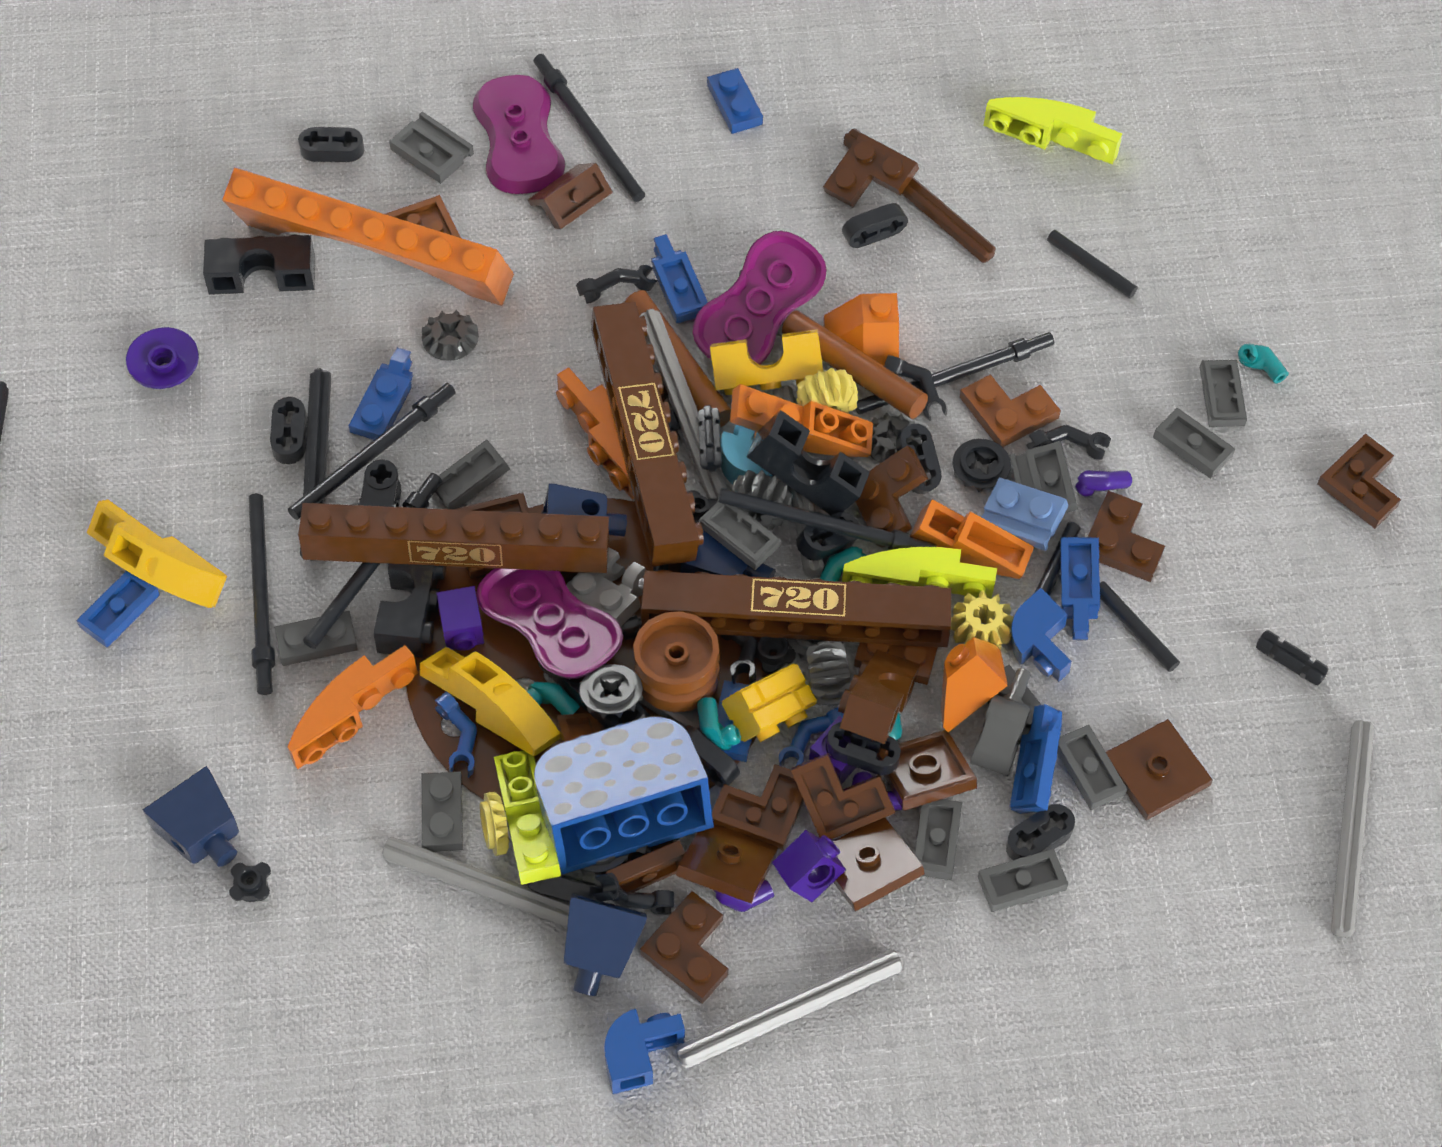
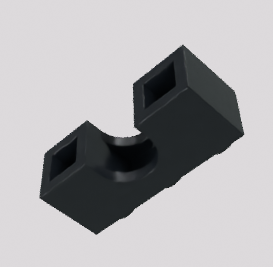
M294 234L276 237L256 236L253 238L205 240L203 275L208 294L244 293L246 278L258 270H269L275 273L279 292L315 290V253L311 235Z
M779 410L756 433L746 457L773 476L776 475L777 479L785 482L793 490L828 514L844 512L860 498L870 472L842 452H839L829 460H818L808 455L803 447L810 430Z
M388 564L391 589L404 590L411 593V595L399 602L380 601L373 633L377 653L392 654L406 645L414 657H423L425 643L431 644L433 639L434 622L430 621L432 611L437 612L439 609L437 592H440V589H436L438 579H445L447 566Z

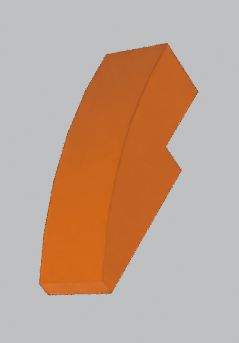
M933 499L920 511L910 534L912 538L934 543L937 547L962 549L961 563L997 568V575L1020 579L1023 576L1034 546L971 511L964 517Z

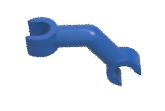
M446 691L435 700L438 705L435 707V710L443 719L450 720L461 732L457 751L449 758V772H453L456 762L465 761L469 764V778L474 772L472 752L477 734V726L460 709L454 697Z
M838 707L828 711L824 716L802 721L796 730L790 746L785 747L779 753V766L783 767L785 760L789 757L798 759L796 766L804 763L803 753L811 735L826 731L839 715L843 718L844 714L838 712Z

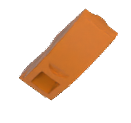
M568 367L557 374V398L565 409L571 408L577 415L582 429L588 433L589 446L587 447V452L591 460L597 466L602 465L608 471L613 485L619 491L624 490L633 500L634 496L607 391L602 384L589 391Z
M742 384L733 389L730 423L754 430L755 436L781 410L810 430L803 447L805 452L832 456L842 452L848 457H868L871 455L873 422L814 401H810L802 406Z
M406 645L374 666L365 655L334 678L316 697L298 723L287 746L292 762L297 770L306 764L318 761L325 754V751L337 743L346 742L354 737L357 731L363 727L359 712L375 707L383 696L394 689L405 687L413 680L414 676L418 674L414 655Z

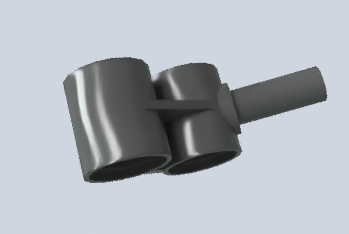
M1024 668L1017 669L1007 695L1003 697L995 695L991 699L983 723L984 728L977 740L971 764L1005 776L1009 775L1019 746L1017 740L1021 739L1031 710V706L1025 705L1022 701L1031 677V673Z

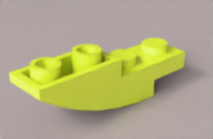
M1030 97L989 99L983 125L995 132L1006 134L1044 150L1049 142L1053 141L1063 147L1071 148L1112 165L1118 155L1123 134L1094 123L1095 111L1061 101Z
M943 547L899 548L863 556L844 564L842 582L897 583L906 586L935 585L941 588H951L952 594L966 596L967 593H970L975 598H978L979 593L984 590L986 598L992 599L997 568L961 563L962 549Z
M524 750L495 756L494 761L521 885L560 877L561 872L557 853L541 814L534 779L536 767L534 756Z

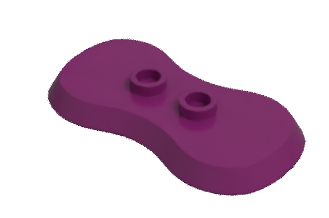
M509 75L492 79L477 91L473 100L474 114L486 130L490 142L486 161V175L493 186L502 192L510 194L539 192L561 177L565 170L564 157L550 138L547 128L551 108L550 95L540 82L526 75Z
M772 231L757 239L746 255L741 274L736 282L726 292L709 301L698 312L693 324V337L697 347L712 361L711 344L747 339L750 357L756 363L762 364L769 356L779 327L785 318L793 310L810 301L821 290L827 271L822 255L809 242L798 235L786 231Z
M495 568L482 579L477 587V602L482 611L491 618L519 630L529 640L539 663L545 669L560 677L578 679L586 676L609 661L622 644V629L616 619L605 611L587 605L577 599L567 588L560 571Z

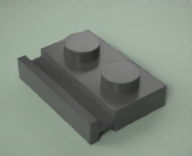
M423 111L419 114V119L415 122L411 121L389 140L390 150L440 184L464 163L463 160L467 156L471 157L474 154L472 144Z
M1061 441L1025 450V454L1015 456V453L1009 455L1016 483L1065 498L1068 503L1065 513L1078 510Z

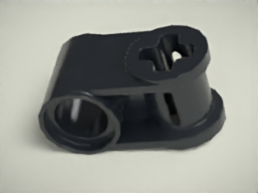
M380 459L371 462L366 467L358 505L399 507L402 490L398 480L397 468L392 462Z

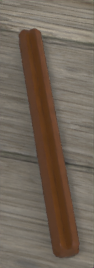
M855 128L851 129L844 136V145L850 149L861 132ZM914 177L902 192L903 196L982 263H987L994 257L996 247L919 181Z

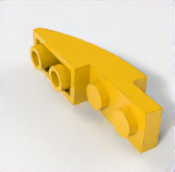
M109 499L98 501L87 534L106 547L103 556L134 576L172 595L207 608L216 606L227 578L226 574L173 536L161 538Z
M445 647L420 663V676L475 708L477 723L530 755L536 756L560 739L559 730L532 696L504 670L475 651L464 657Z

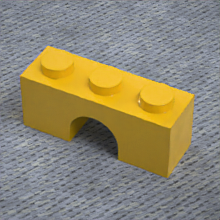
M818 329L782 334L783 354L777 362L771 365L758 364L750 357L747 339L711 344L710 352L716 390L724 389L725 395H732L733 389L739 384L744 386L760 384V390L776 389L782 387L781 381L795 380L797 385L804 381L807 375L817 374L818 371L823 372Z

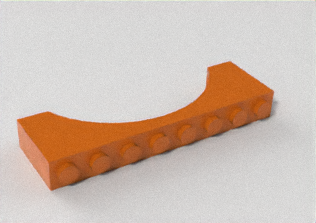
M235 167L222 198V201L247 226L276 235L286 232L305 233L358 246L428 273L469 296L500 306L504 303L514 276L513 271L497 249Z

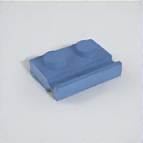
M999 477L984 507L985 511L982 518L1030 545L1046 551L1051 536H1054L1068 508V503L1065 498Z

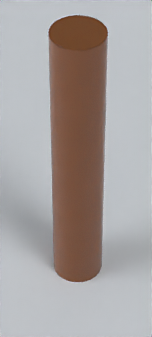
M644 290L632 293L626 298L624 303L636 302L639 316L648 309L660 312L697 411L704 409L706 405H710L711 408H717L720 412V428L725 426L730 421V407L648 293Z
M796 310L789 314L784 321L782 334L818 329L821 357L824 362L836 370H846L847 374L852 375L853 381L909 418H916L924 410L928 401L926 393L805 314Z

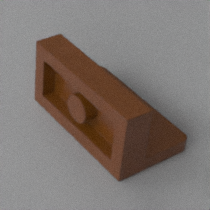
M597 163L578 164L530 197L528 202L531 206H542L554 228L562 229L612 194L613 191Z
M671 840L653 846L652 852L634 860H631L633 853H630L627 863L602 872L601 875L613 873L618 879L619 887L626 892H635L675 875L678 865L686 852L679 840L676 842Z

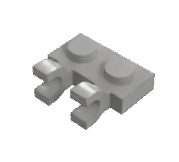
M609 548L607 573L579 572L566 586L577 599L610 614L621 627L641 608L638 597L643 595L644 578L642 577L646 569L640 564L633 562L625 571L623 566L616 563L620 558L619 553ZM623 575L622 584L620 586L612 582Z

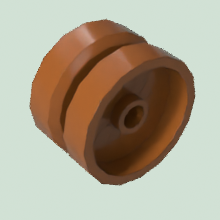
M681 611L662 613L648 620L638 631L633 644L635 673L642 682L643 698L657 709L673 713L691 711L697 708V702L700 699L714 695L720 680L719 644L716 633L709 623L697 615Z

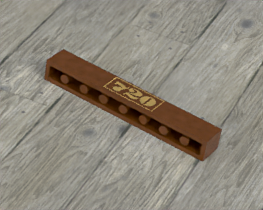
M636 302L594 306L592 310L591 333L651 567L696 561L698 546L703 545L704 542L703 529L700 522L695 523L694 521L695 501L693 493L691 491L687 492L684 483L687 482L686 466L684 461H678L676 453L679 451L678 437L676 431H670L668 425L671 421L668 402H662L660 394L663 392L662 378L659 372L654 373L655 354L653 345L646 343L647 324L645 316H639Z
M303 503L298 537L303 560L607 573L609 517Z
M645 571L641 622L643 627L648 620L662 613L681 611L697 615L709 623L716 634L948 648L951 631V588H941L935 585L906 586L897 583L871 584L860 581L836 582L817 578L801 580L787 579L781 576L766 578L749 577L744 574L732 576L714 575L706 572Z

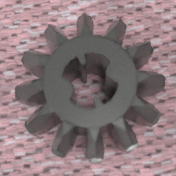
M747 470L745 475L738 476L730 489L790 506L792 504L793 494L787 490V484L785 482H778L776 475L770 477L763 470L758 474ZM742 509L768 530H773L775 526H781L784 519Z
M840 641L818 642L816 645L809 646L806 652L811 689L817 699L816 704L818 706L839 705L845 689L849 690L851 684L845 646Z

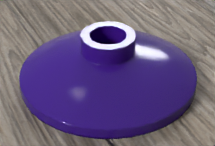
M170 327L155 328L144 332L131 343L126 354V366L131 377L137 383L153 389H166L181 384L193 374L199 361L198 348L192 337L182 330Z

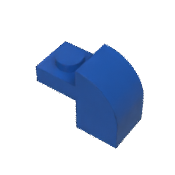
M1042 588L1028 598L1015 613L1012 622L1011 646L1015 658L1021 665L1033 656L1034 665L1046 677L1052 675L1060 682L1070 673L1072 661L1050 639L1066 626L1067 613Z
M632 1009L614 1021L608 1030L604 1046L605 1064L612 1094L653 1084V1070L648 1052L685 1043V1027L681 1013L673 1016L669 1013L656 1014L649 1017L647 1022L640 1024L637 1010Z

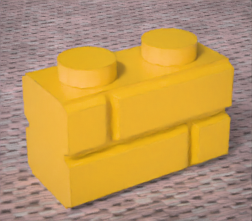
M793 663L722 700V706L730 720H733V725L740 732L741 741L746 742L756 736L759 742H762L780 732L777 725L785 722L787 728H790L808 718L805 710L816 705L817 699L810 686L805 684L806 679L798 664Z

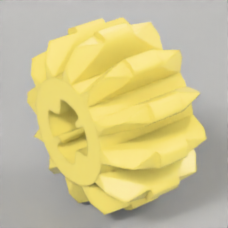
M830 368L824 372L818 371L817 374L807 375L804 381L797 384L796 401L799 405L804 406L810 401H814L848 414L857 408L858 389L856 382L853 381L852 375L847 374L846 370L840 369L835 371L833 368Z
M984 590L979 593L978 598L967 593L963 603L957 602L953 609L954 615L951 617V630L954 631L953 638L955 643L965 642L966 644L975 637L996 645L1000 650L1002 644L1008 645L1011 641L1014 616L1010 615V603L999 604V593L992 599L986 598Z

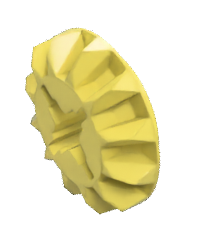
M484 793V801L480 802V818L484 840L487 848L492 849L495 856L504 855L509 849L510 842L504 805L497 793Z

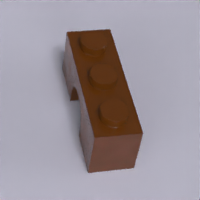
M878 649L870 662L863 660L858 675H854L849 690L845 689L838 707V712L844 714L840 728L885 744L894 728L898 712H903L911 698L921 664Z

